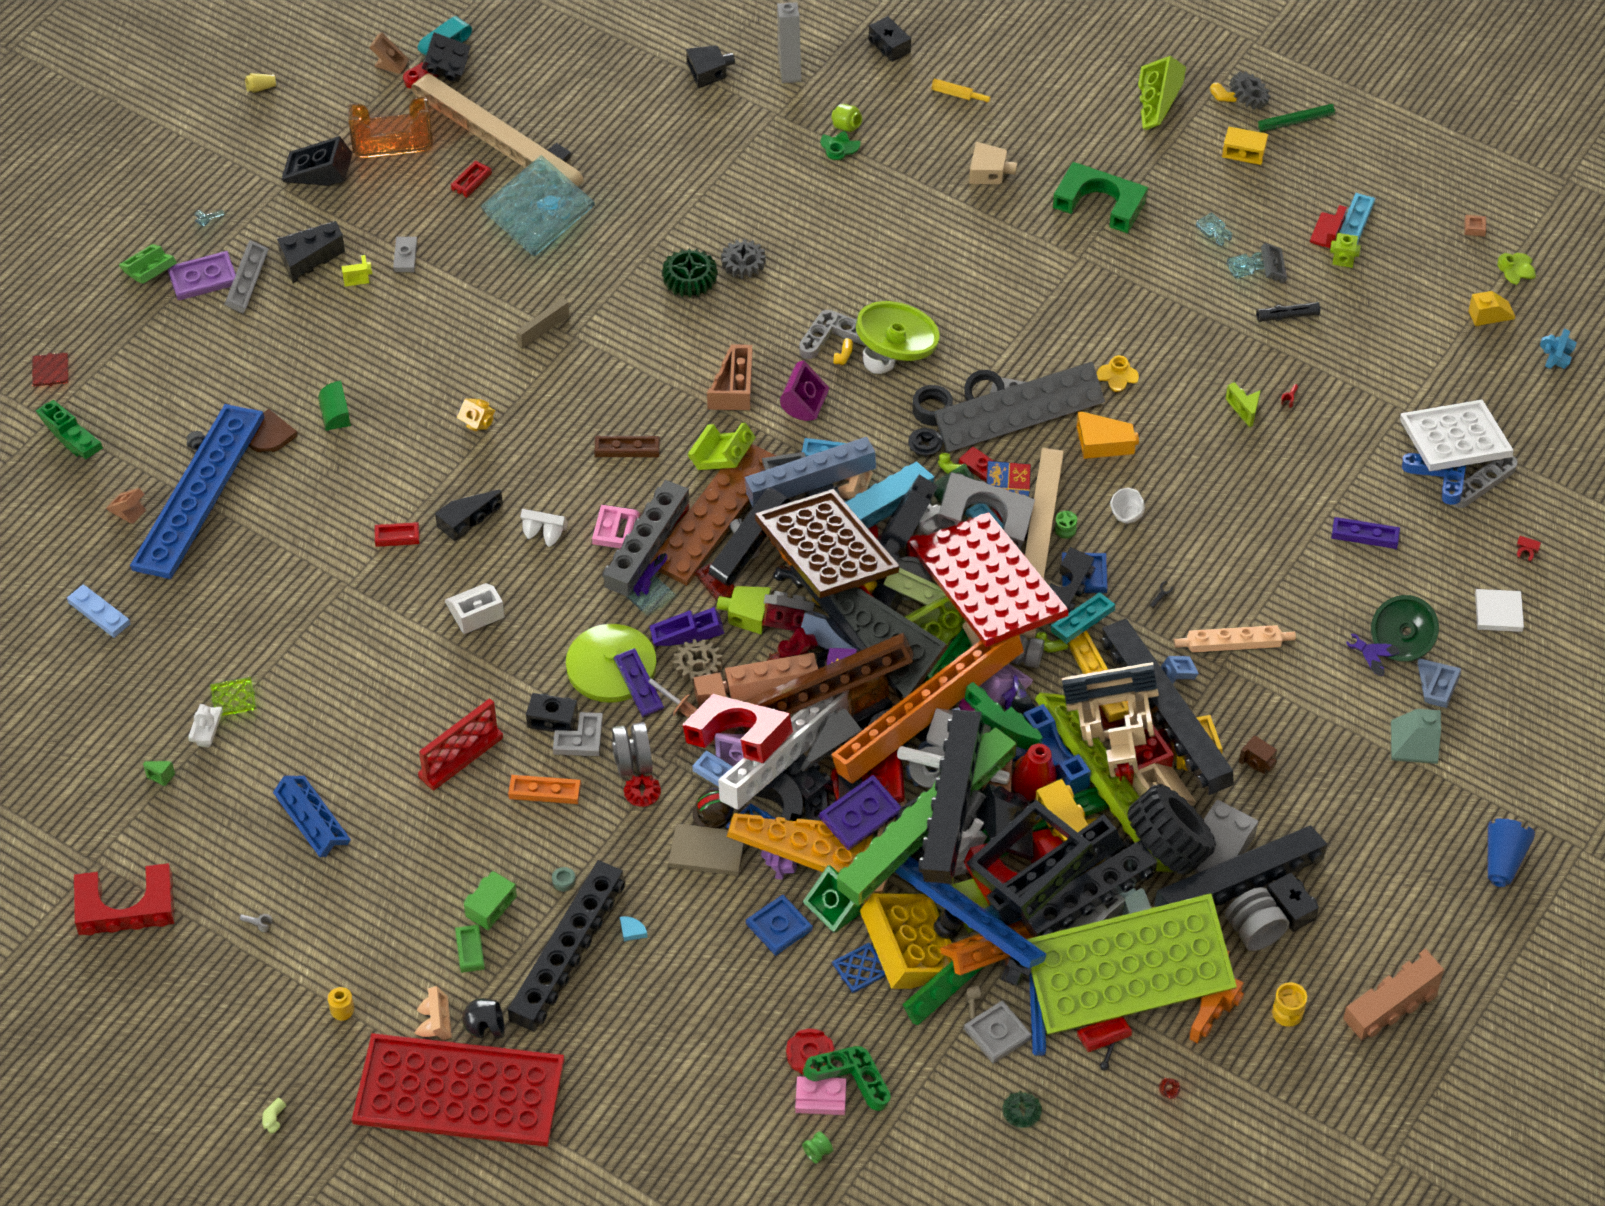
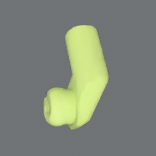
M277 1098L262 1114V1126L272 1134L280 1128V1123L276 1121L277 1115L286 1107V1104L280 1098Z

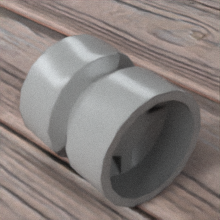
M1020 635L1024 652L1010 663L1020 664L1024 662L1025 666L1038 669L1045 641L1036 638L1027 640L1026 636Z

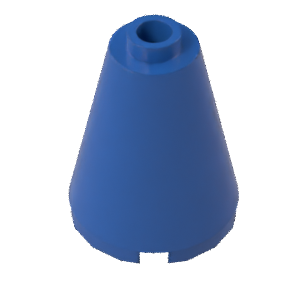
M1498 818L1495 819V823L1490 821L1488 824V879L1497 887H1505V885L1511 884L1534 841L1535 831L1529 826L1527 829L1521 827L1522 823L1516 820Z

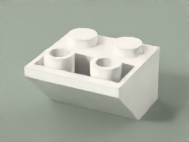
M482 584L445 600L463 634L504 618L503 601L494 586L490 584Z

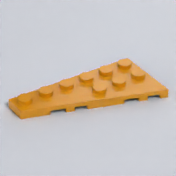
M734 813L726 837L821 872L828 865H831L839 873L841 869L853 863L858 853L864 852L869 847L873 834L848 851L823 821L806 819L787 821L783 817L764 819L760 815Z

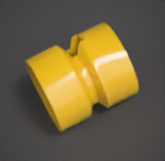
M1292 982L1279 986L1272 1009L1273 1018L1277 1023L1282 1026L1291 1027L1301 1022L1307 1002L1305 989L1299 984Z

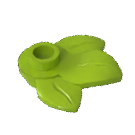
M1503 253L1499 256L1498 268L1504 272L1506 279L1511 283L1518 285L1521 278H1536L1535 269L1530 265L1533 260L1528 255L1523 253H1515L1513 255Z

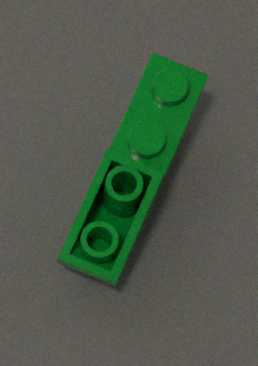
M55 400L45 403L36 410L37 415L48 429L76 457L80 455L86 460L103 449L101 442L81 427L76 417Z
M974 682L966 686L964 700L975 711L982 712L984 724L989 725L991 728L989 732L996 727L1017 743L1016 747L1028 750L1034 744H1042L1043 737L1039 730L1033 728L1021 713H1017L1012 707L1004 712L1001 705L994 702L987 695L986 691L978 687Z

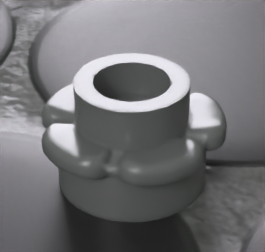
M201 431L191 432L186 437L187 447L198 450L206 436Z

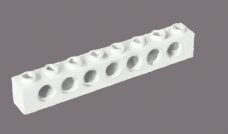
M846 690L806 707L791 717L793 733L764 763L743 758L718 779L720 801L739 810L812 747L819 731L826 722L825 718L835 710L840 712L845 708L849 714L852 712V690Z

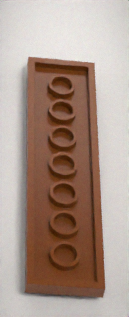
M751 444L736 468H722L652 559L651 563L663 553L668 555L666 562L658 572L688 586L728 533L730 523L738 519L749 505L750 500L746 494L745 477L765 471L762 458L776 455Z

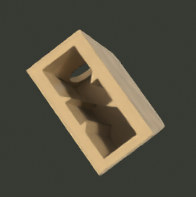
M976 142L970 167L969 184H1001L1004 173L1016 175L1018 163L1007 161V151L1005 149Z

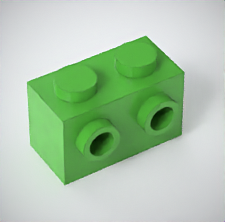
M492 871L488 877H484L480 881L477 890L473 894H469L465 899V916L489 931L516 899V885Z

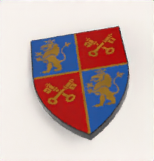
M987 462L986 484L1029 497L1031 464ZM990 506L992 512L1003 524L1000 514Z

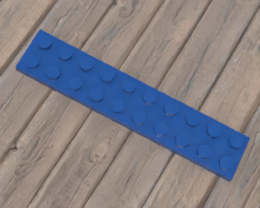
M224 404L131 562L130 567L132 571L172 579L265 418L263 411Z

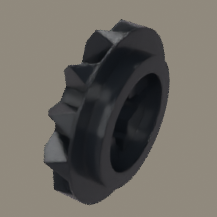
M930 428L917 429L910 434L908 439L910 451H914L917 456L920 454L924 455L925 458L928 455L935 456L937 451H941L943 444L941 435ZM922 441L929 443V446L922 445Z

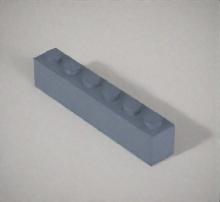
M864 437L745 477L746 494L754 507L763 493L770 487L790 498L876 469L875 450L868 437Z

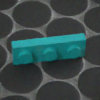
M1099 592L1068 613L1069 616L1052 624L1051 632L1067 644L1115 611V604Z

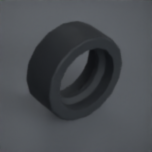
M987 369L972 373L964 385L966 401L974 399L972 389L980 381L988 380L993 382L997 387V391L1005 389L1001 376Z
M938 385L923 386L913 396L912 413L920 423L928 426H937L934 411L925 410L920 404L923 401L935 399L945 404L944 408L953 405V397L944 387Z

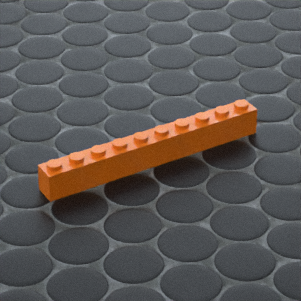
M1020 635L986 647L981 640L832 753L837 773L853 784L932 722L936 708L949 710L965 697L966 686L974 682L979 687L1023 653Z

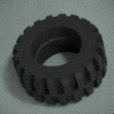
M1163 784L1153 785L1129 807L1128 820L1131 822L1130 825L1135 830L1137 837L1141 839L1143 845L1152 852L1155 858H1158L1164 866H1168L1173 872L1181 875L1190 874L1214 853L1216 842L1209 826L1205 824L1204 819L1196 812L1195 808L1186 799L1178 795L1175 790H1171L1170 787L1163 786Z

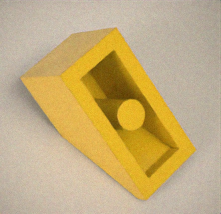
M1488 291L1472 294L1468 312L1475 326L1515 319V314L1509 301L1495 292Z

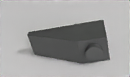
M846 708L840 712L835 710L825 718L826 722L819 731L800 768L803 772L834 753L862 731Z

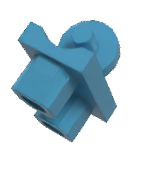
M1564 328L1560 337L1555 338L1551 334L1541 339L1540 347L1544 350V353L1549 354L1545 365L1547 368L1551 369L1554 365L1565 369L1570 364L1572 357L1569 355L1575 349L1577 342L1568 338L1569 330Z

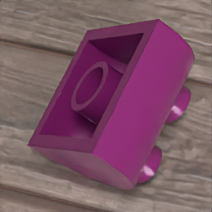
M804 360L799 361L795 364L780 397L781 407L786 413L796 419L804 421L815 420L830 388Z

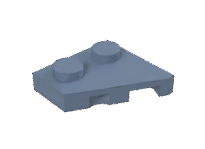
M1418 659L1424 702L1447 708L1461 676V668Z

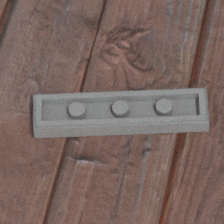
M251 240L248 242L224 305L244 313L269 250L268 248Z

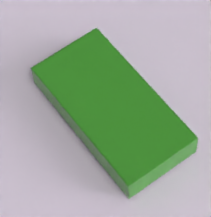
M479 924L455 928L461 973L485 970Z

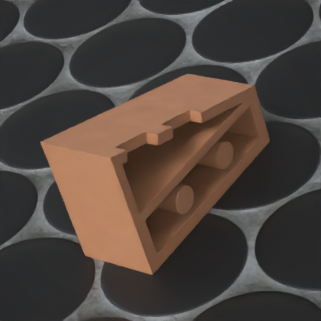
M731 344L722 362V367L719 373L716 374L712 387L707 392V409L750 410L753 364L752 345Z

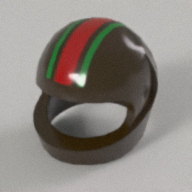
M712 788L703 792L698 797L693 810V820L697 826L721 829L729 822L734 808L720 801L719 788ZM698 813L704 819L711 821L712 824L703 823L699 819Z

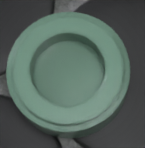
M561 867L553 872L552 884L558 891H569L575 886L576 877L572 869Z

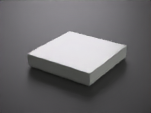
M1476 589L1477 630L1523 631L1521 591Z

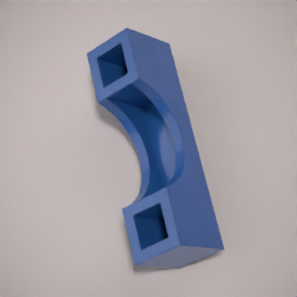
M1044 704L1024 712L1025 720L1033 728L1039 730L1043 737L1042 744L1050 749L1058 780L1062 779L1065 785H1069L1073 794L1088 788L1090 785V769L1079 754L1074 756L1067 750L1059 736L1055 720Z

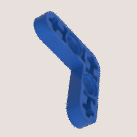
M1408 453L1403 456L1402 469L1405 472L1444 477L1441 497L1444 503L1455 505L1461 501L1466 465L1429 471L1420 454Z

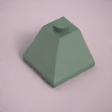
M1416 709L1392 719L1391 760L1438 764L1441 710Z

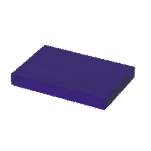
M872 775L820 812L819 818L849 851L894 819L901 806L877 778Z

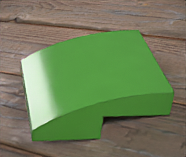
M152 244L120 263L119 266L131 278L144 284L177 264L174 256L165 254L161 246Z

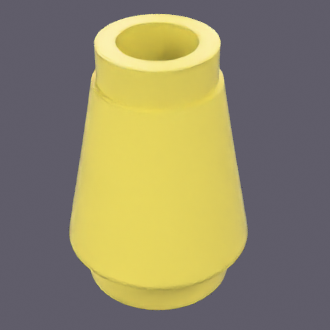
M250 73L249 76H245L246 89L248 92L256 93L275 87V76Z

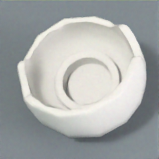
M869 347L864 349L863 362L865 368L871 373L883 374L889 372L895 366L896 359L885 357L870 350Z
M1124 488L1113 494L1110 505L1118 521L1129 524L1136 522L1143 516L1145 504L1137 490Z

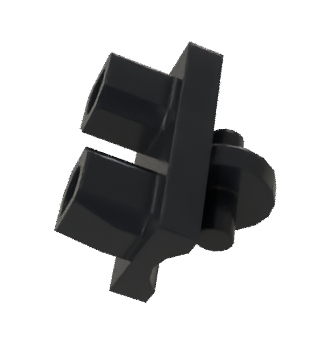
M1010 956V959H1003L1000 964L1005 967L1000 980L1010 985L1018 986L1022 976H1029L1032 969L1022 966L1020 962Z

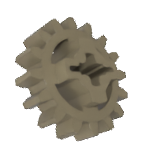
M693 639V644L690 645L688 642H684V648L678 647V653H674L673 666L676 669V675H682L683 682L690 679L691 685L694 684L693 677L714 674L722 670V655H719V648L713 649L712 642L705 645V640L697 643L696 639Z

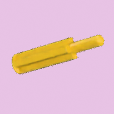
M934 79L932 82L931 90L966 100L974 98L988 103L991 100L989 96L973 92L972 88L939 79Z

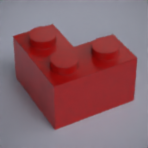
M1154 725V736H1150L1148 730L1144 729L1146 744L1134 746L1138 770L1154 763L1172 767L1174 754ZM1134 774L1131 775V780L1128 776H1125L1130 784L1133 785Z

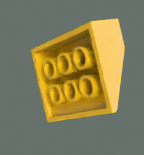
M873 893L859 910L891 989H912L923 986L953 960L952 957L941 954L940 948L952 943L950 939L942 938L935 932L933 924L940 914L934 901L926 894Z

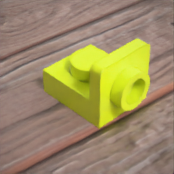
M361 255L362 264L342 266L345 287L369 283L368 275L372 274L371 262H366L365 255Z

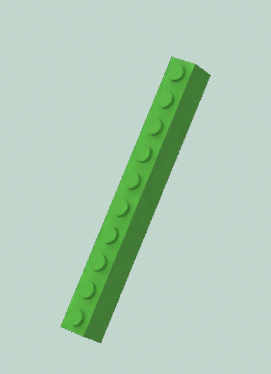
M996 727L990 733H985L981 738L971 793L973 789L979 791L999 770L1016 756L1017 743ZM935 782L930 790L924 791L918 797L917 802L912 807L909 806L903 811L901 817L896 822H891L880 837H875L864 852L858 853L851 865L844 867L838 873L837 889L858 906L923 845L924 837H928L927 820L928 817H932L931 801L932 797H936L937 794Z

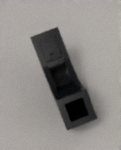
M781 772L755 795L756 797L777 803L783 810L781 817L785 818V820L796 821L797 819H803V799L800 789L785 773Z

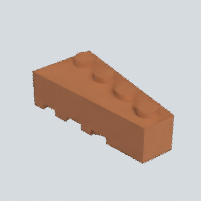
M1426 948L1419 953L1420 959L1413 964L1410 961L1406 962L1401 966L1402 970L1394 978L1390 975L1387 976L1378 985L1376 991L1371 988L1346 1007L1343 1019L1361 1040L1368 1036H1375L1382 1027L1387 1024L1393 1025L1400 1019V1016L1405 1013H1413L1420 1004L1425 1001L1430 1002L1437 997L1444 969Z

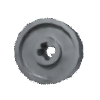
M645 723L632 724L631 739H629L624 725L612 727V748L620 778L632 776L634 760L640 774L652 772V758Z

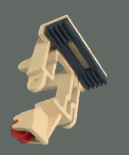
M1153 662L1062 678L1067 711L1078 710L1083 741L1087 740L1088 746L1091 747L1093 746L1092 738L1100 737L1101 743L1110 739L1111 750H1106L1111 777H1119L1121 781L1123 776H1128L1131 780V775L1139 773L1134 746L1146 744L1144 729L1148 730L1150 736H1154L1148 698L1159 696ZM1128 701L1130 715H1125L1126 727L1103 731L1099 705Z

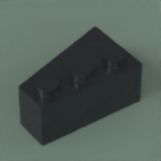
M336 221L277 238L280 257L292 283L297 282L298 277L306 272L308 274L313 272V268L319 264H326L345 252L343 234Z

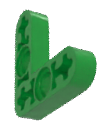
M853 1046L812 1056L807 1059L803 1067V1074L807 1079L821 1081L851 1073L867 1105L871 1109L882 1111L887 1107L891 1098L890 1092L870 1053L864 1047ZM831 1060L840 1061L843 1067L837 1068L833 1066ZM862 1075L872 1076L874 1082L865 1081Z

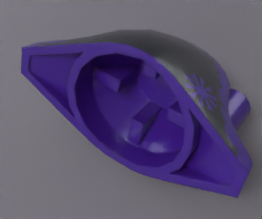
M1014 675L1013 687L1002 695L1006 700L1005 710L1012 707L1017 713L1023 715L1024 712L1036 706L1018 677Z

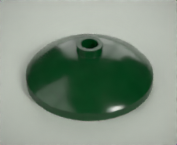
M1399 595L1388 599L1376 610L1371 622V635L1374 644H1390L1399 649L1397 655L1388 658L1399 662L1415 661L1425 656L1434 647L1439 635V621L1433 608L1423 599L1412 595ZM1406 628L1411 629V633L1409 635L1403 634V631Z

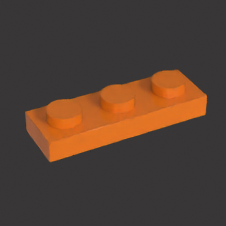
M511 775L508 796L509 799L578 804L581 780Z

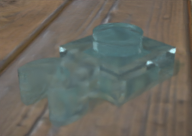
M1212 212L1196 221V228L1209 239L1215 237L1219 245H1224L1223 237L1229 241L1232 240V232L1225 229V223Z
M1254 253L1252 257L1242 254L1228 258L1227 266L1234 278L1254 274L1255 269H1263V260L1258 261L1261 260L1262 253Z

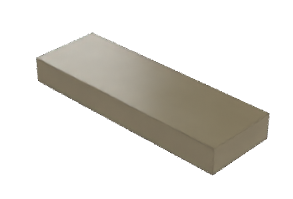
M564 298L559 300L516 330L518 346L523 349L569 317V302Z

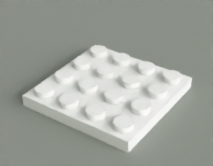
M1483 400L1401 413L1400 415L1402 425L1429 471L1513 457L1511 445Z

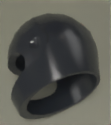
M477 998L465 1007L462 1023L470 1035L482 1039L485 1030L489 1027L496 1039L504 1037V1017L500 1003L497 1000Z

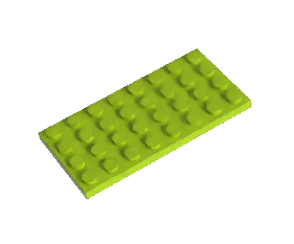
M1212 894L1026 939L1046 953L1045 961L1030 969H1032L1031 974L1047 1035L1237 988Z

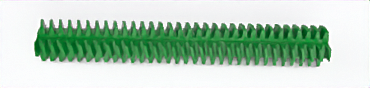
M1332 103L1258 121V129L1260 132L1261 130L1264 132L1268 131V128L1270 130V127L1273 130L1275 127L1277 129V126L1278 128H1282V125L1284 127V124L1289 126L1291 123L1292 125L1296 124V122L1298 124V121L1303 123L1305 119L1306 122L1310 121V119L1312 120V118L1313 120L1319 119L1321 115L1322 118L1326 117V115L1328 117V114L1333 116V114L1335 115V108Z

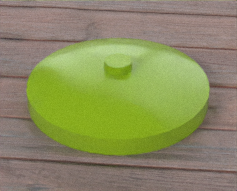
M893 301L874 302L862 308L857 317L856 332L861 341L867 347L885 357L903 361L920 360L930 356L937 347L939 330L936 324L928 315L910 305Z
M605 624L590 628L580 634L568 649L566 656L568 678L573 687L589 699L607 703L631 699L633 697L614 661V657L635 648L650 679H653L656 672V653L654 647L644 634L626 625Z

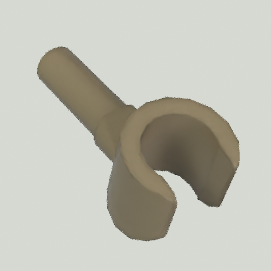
M979 986L969 987L966 992L970 1021L976 1017L975 1000L981 999Z

